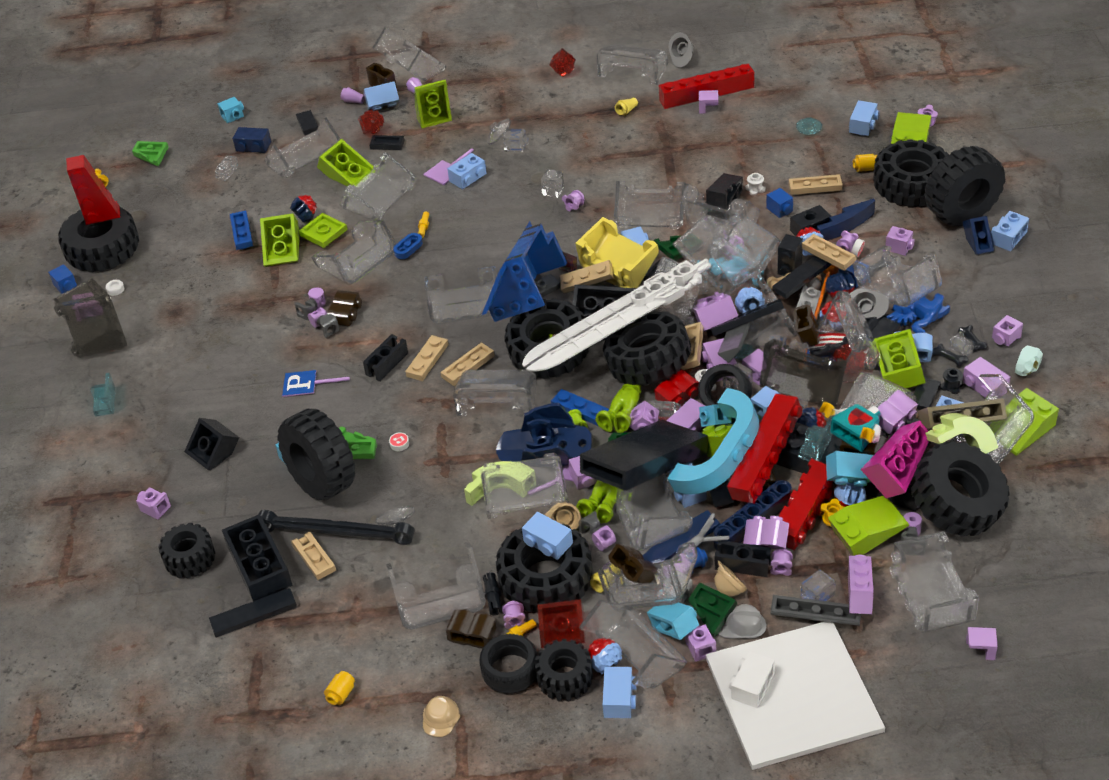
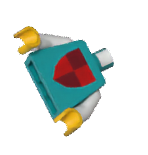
M823 402L819 412L825 413L824 416L826 418H831L830 433L861 452L869 443H877L879 441L881 427L879 426L880 411L877 407L871 406L867 410L861 405L855 404L849 408L837 410L834 409L832 404Z

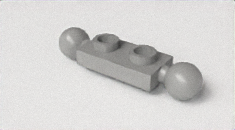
M813 278L806 286H803L796 308L808 304L813 314L815 313L821 293L819 291L821 286L819 279Z

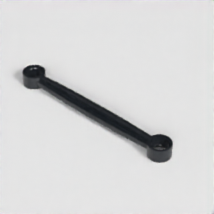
M261 510L258 515H261L269 532H272L274 528L325 534L392 538L401 545L410 544L415 533L414 527L405 522H399L395 527L326 519L280 517L270 510Z

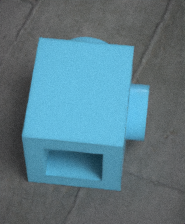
M235 97L217 103L220 115L226 123L244 117L242 111L244 106Z
M718 404L699 407L701 427L732 423L731 417L723 416Z

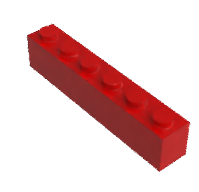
M742 64L732 68L712 71L707 74L666 82L659 85V101L664 109L699 101V91L718 90V96L752 89L754 88V70L749 64Z
M775 393L759 424V431L752 446L747 450L727 485L733 500L755 504L758 496L761 495L766 480L770 478L771 470L774 464L778 462L779 455L782 449L785 448L790 433L793 432L797 419L802 415V406H800L798 397Z

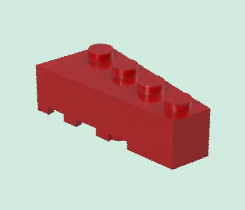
M80 155L66 158L67 172L86 225L120 218L119 204L113 199L110 191L106 189L101 178H98L86 157Z
M812 458L808 463V473L802 474L799 479L798 490H793L788 501V507L784 506L779 517L783 518V521L789 523L786 547L794 551L799 544H803L808 530L813 529L818 515L821 516L823 514L821 505L830 502L834 497L833 481H827L826 464Z

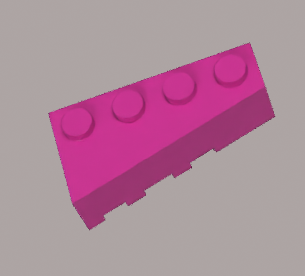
M920 420L900 427L861 468V471L885 498L906 493L917 465L929 443L925 434L928 430Z

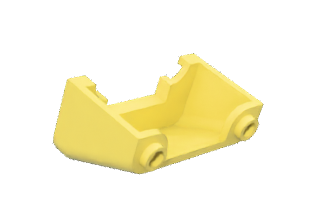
M604 217L575 243L579 262L583 268L610 260L613 278L605 281L622 288H638L659 253L658 244L654 241L646 240L642 246L618 234L616 223Z

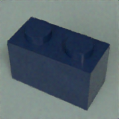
M238 127L232 138L237 152L266 153L272 142L268 128Z

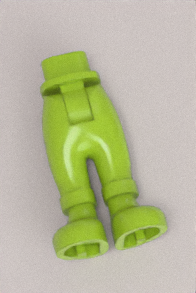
M624 384L614 396L610 409L597 413L595 420L598 426L607 432H612L613 428L618 433L627 431L631 424V411L639 401L641 385Z
M598 480L590 498L580 499L576 507L582 517H586L596 511L599 522L601 524L608 523L613 517L612 509L622 489Z

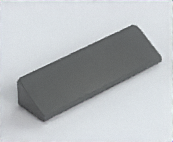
M751 322L726 332L718 355L728 363L741 350Z
M773 595L770 612L771 615L860 626L861 614L849 613V604Z

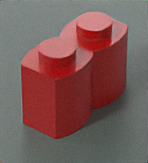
M680 370L669 380L662 382L655 388V399L670 411L679 409L685 401H688L690 398L693 399L698 395L699 382L684 370Z

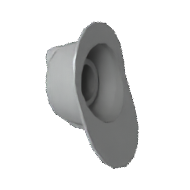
M678 32L671 37L668 47L673 64L681 68L690 62L693 44L686 34Z
M860 288L849 294L846 305L849 312L861 318L877 317L878 319L887 312L889 300L880 292Z
M741 604L729 614L718 635L730 639L757 638L766 631L767 624L760 611L754 606Z

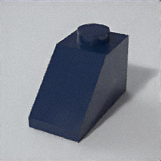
M987 216L963 221L966 240L976 255L994 251Z

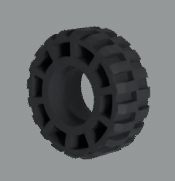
M901 140L894 144H889L885 149L881 150L875 159L874 186L878 193L891 203L912 208L916 206L925 207L927 205L925 202V186L928 183V178L933 173L936 165H939L942 159L949 156V154L942 147L936 146L932 142H924V140Z
M970 146L955 150L949 156L944 157L940 164L936 165L933 169V173L930 174L928 183L925 186V202L927 207L942 222L951 226H963V221L983 217L986 212L992 209L994 203L998 201L1006 180L1004 167L1000 161L984 148Z
M120 207V218L87 225L82 211L78 210L77 213L70 215L63 222L58 233V241L66 261L74 268L88 272H101L123 264L128 258L130 259L133 256L139 243V235L134 219L122 207Z
M554 298L551 300L543 299L545 306L512 316L510 323L507 324L505 329L504 341L512 364L525 375L529 374L533 378L550 379V377H560L564 373L568 374L573 371V368L578 367L582 363V359H585L589 352L588 349L590 347L561 364L542 371H527V367L524 368L522 366L528 352L541 344L536 343L539 338L548 334H558L585 318L584 314L575 305H571L568 301H560Z
M652 311L607 336L603 345V352L609 370L615 379L623 384L646 386L651 383H658L663 379L666 380L674 373L679 372L690 357L691 343L685 325L680 318L674 314L671 315L669 312Z
M307 408L281 423L278 428L277 441H279L278 446L282 459L289 473L293 476L294 481L305 493H308L312 498H316V500H328L352 485L356 474L353 454L349 449L347 440L342 435L343 433L335 425V422L327 417V414L320 412L318 409Z
M956 441L937 444L919 461L910 482L912 486L911 493L912 497L915 498L917 508L922 511V515L927 520L929 519L935 527L942 528L949 534L975 536L981 534V532H986L1004 514L1009 504V486H1007V478L1002 473L1001 467L992 460L989 454L980 451L981 449L976 446L972 447L968 443H956ZM949 480H953L962 485L967 490L970 497L964 496L961 493H959L952 486Z
M522 528L514 530L510 537H507L502 542L496 555L498 581L503 595L509 601H517L523 604L524 610L531 613L533 611L539 612V614H547V612L552 611L555 613L565 607H571L576 600L579 601L585 595L584 591H587L590 587L593 567L588 542L577 530L573 529V544L557 560L551 556H546L535 547L528 546L523 540ZM541 561H554L561 564L560 567L548 573H536L528 570L533 564Z

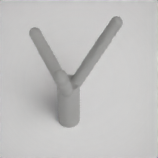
M714 513L710 515L700 533L684 544L688 552L701 542L729 540V536L703 537L714 523Z

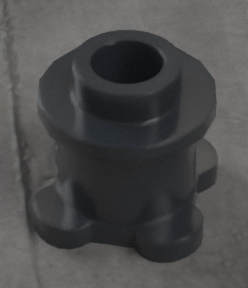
M955 368L947 369L943 373L944 383L941 384L940 388L943 391L958 394L959 388L963 386V374Z

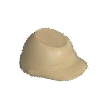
M558 502L545 513V516L560 524L570 526L572 530L578 528L579 520H581L578 508L572 503Z
M718 561L719 567L714 578L718 591L729 597L744 593L747 590L745 585L728 567Z
M445 696L432 698L423 710L424 732L434 737L448 735L460 718L457 704Z

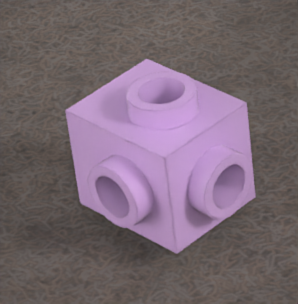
M643 401L632 409L629 427L635 431L657 422L659 410L648 402Z

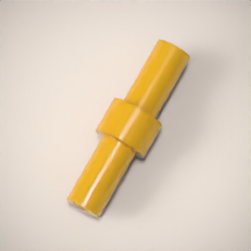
M427 211L423 212L422 219L418 224V234L422 238H424L425 231L429 226L428 219L430 214Z
M531 619L520 626L516 625L510 628L506 634H518L523 637L524 633L537 626L536 622Z

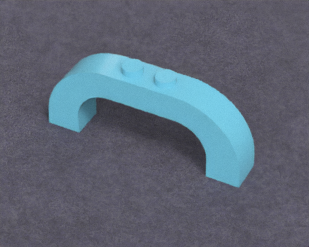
M726 388L717 403L723 416L735 418L736 421L715 454L708 461L696 466L676 464L667 478L674 492L682 494L707 492L721 485L733 474L749 447L752 446L759 431L758 415L746 394L735 389Z

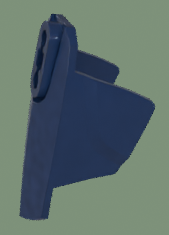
M556 402L535 407L529 412L524 413L521 429L503 432L497 444L496 452L500 461L517 462L527 467L569 465V459L578 457L581 453L592 449V434L586 427L575 425L567 410L560 403Z

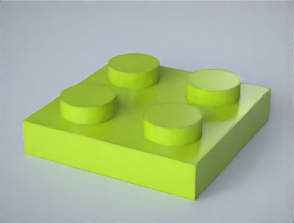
M321 213L300 229L299 234L301 237L325 248L348 229L346 224Z

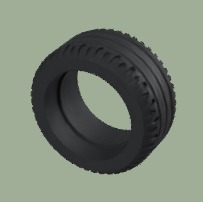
M719 364L713 366L701 377L698 386L700 401L705 406L716 405L711 398L712 388L719 379L726 376L736 377L739 381V391L746 394L751 400L752 385L749 378L741 369L734 365Z
M518 634L499 635L487 642L479 658L484 682L494 691L504 694L517 693L530 687L537 678L535 659L538 654L535 646L530 640ZM508 655L520 656L526 660V663L520 669L513 672H500L492 667L498 659Z

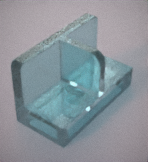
M106 373L105 384L91 387L95 416L114 414L115 385L110 373Z
M831 419L828 420L824 428L813 425L812 428L808 427L806 429V438L799 451L798 458L810 461L811 458L820 461L832 438V433H830Z

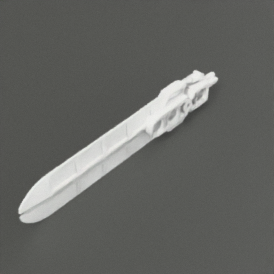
M704 259L695 265L686 260L671 268V271L667 273L661 272L644 281V285L534 347L525 356L522 366L524 368L527 367V371H542L561 364L659 306L668 305L685 294V291L702 283L700 273L709 269L711 264L708 259Z

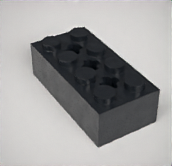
M260 514L222 529L229 552L253 601L293 586L289 571Z

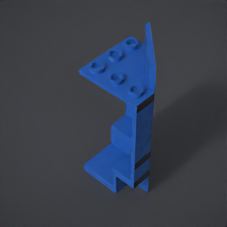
M529 221L499 270L482 315L486 314L489 310L494 322L545 306L534 281L536 276L567 264L553 231L545 233L541 223L532 226Z

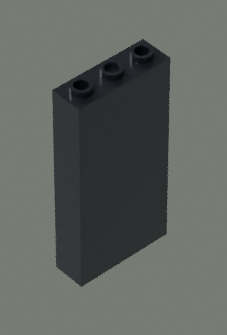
M661 419L581 453L580 473L627 491L673 470L677 463L686 464L706 455L708 435Z

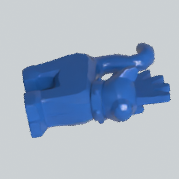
M921 286L918 294L912 295L903 302L895 303L892 308L894 312L888 315L887 318L895 322L898 321L897 323L900 326L903 324L907 325V321L913 323L911 327L914 333H925L926 331L922 327H926L931 322L947 315L950 311V306H943L944 296L939 293L935 294L932 301L925 298L928 295L929 288Z

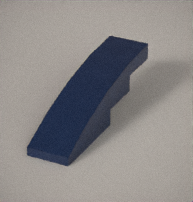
M875 199L842 208L841 214L830 217L829 223L817 226V231H820L823 239L829 241L841 236L844 230L847 232L853 230L874 215Z
M707 510L669 533L642 555L644 560L651 562L656 567L657 572L666 567V562L677 560V554L681 553V550H686L684 544L700 533L711 513ZM715 517L713 518L714 523L703 537L714 532L715 528L720 525V522Z

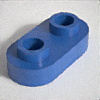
M418 233L408 234L394 246L395 257L406 259L422 246V236Z

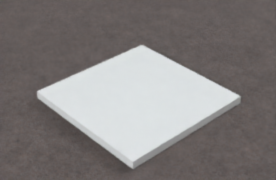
M833 622L817 623L706 654V661L752 770L885 732V726ZM749 651L775 660V673L758 708L733 700L732 689L729 688L732 677L737 676L739 672L738 666L741 659H745Z

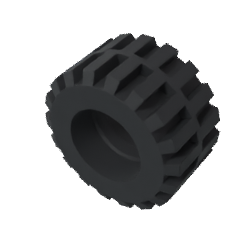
M184 523L179 524L180 526H174L171 528V531H167L165 537H161V543L158 546L159 553L166 570L172 576L177 575V578H182L183 576L191 578L194 575L196 577L200 572L204 573L207 571V567H211L212 561L215 560V549L209 532H207L205 527H201L200 524L193 525V523H188L187 525H184Z
M562 639L560 642L554 640L552 641L553 644H546L544 646L545 649H540L538 652L539 656H536L535 668L538 686L544 694L548 693V697L551 699L556 697L557 701H562V699L571 701L572 697L577 699L580 697V693L585 694L587 687H590L592 684L591 656H589L587 648L584 649V645L581 643L576 644L575 640L570 642L567 639ZM562 667L573 668V670L566 673L556 672L557 669Z

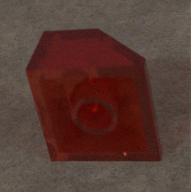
M581 599L537 605L541 648H544L546 644H553L552 641L554 640L560 642L562 639H567L568 642L575 640L576 644L585 643L586 624L584 606Z

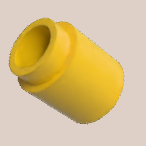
M856 155L852 162L853 168L857 172L874 171L875 159L878 155Z
M345 671L336 674L324 690L326 701L332 705L343 704L354 688V677Z

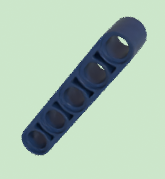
M784 480L772 484L758 496L755 504H746L717 526L714 530V536H729V540L723 541L743 542L746 520L753 519L754 516L770 519V516L779 514L784 506L788 507V501L792 493L791 484ZM714 541V548L716 549V551L718 541Z

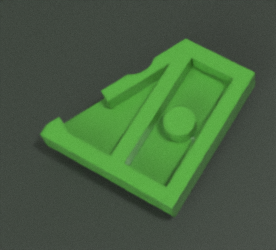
M137 141L132 152L135 157L159 166L169 147L167 142Z
M339 427L349 444L353 459H375L376 439L363 436L358 432L350 433L346 431L345 427Z

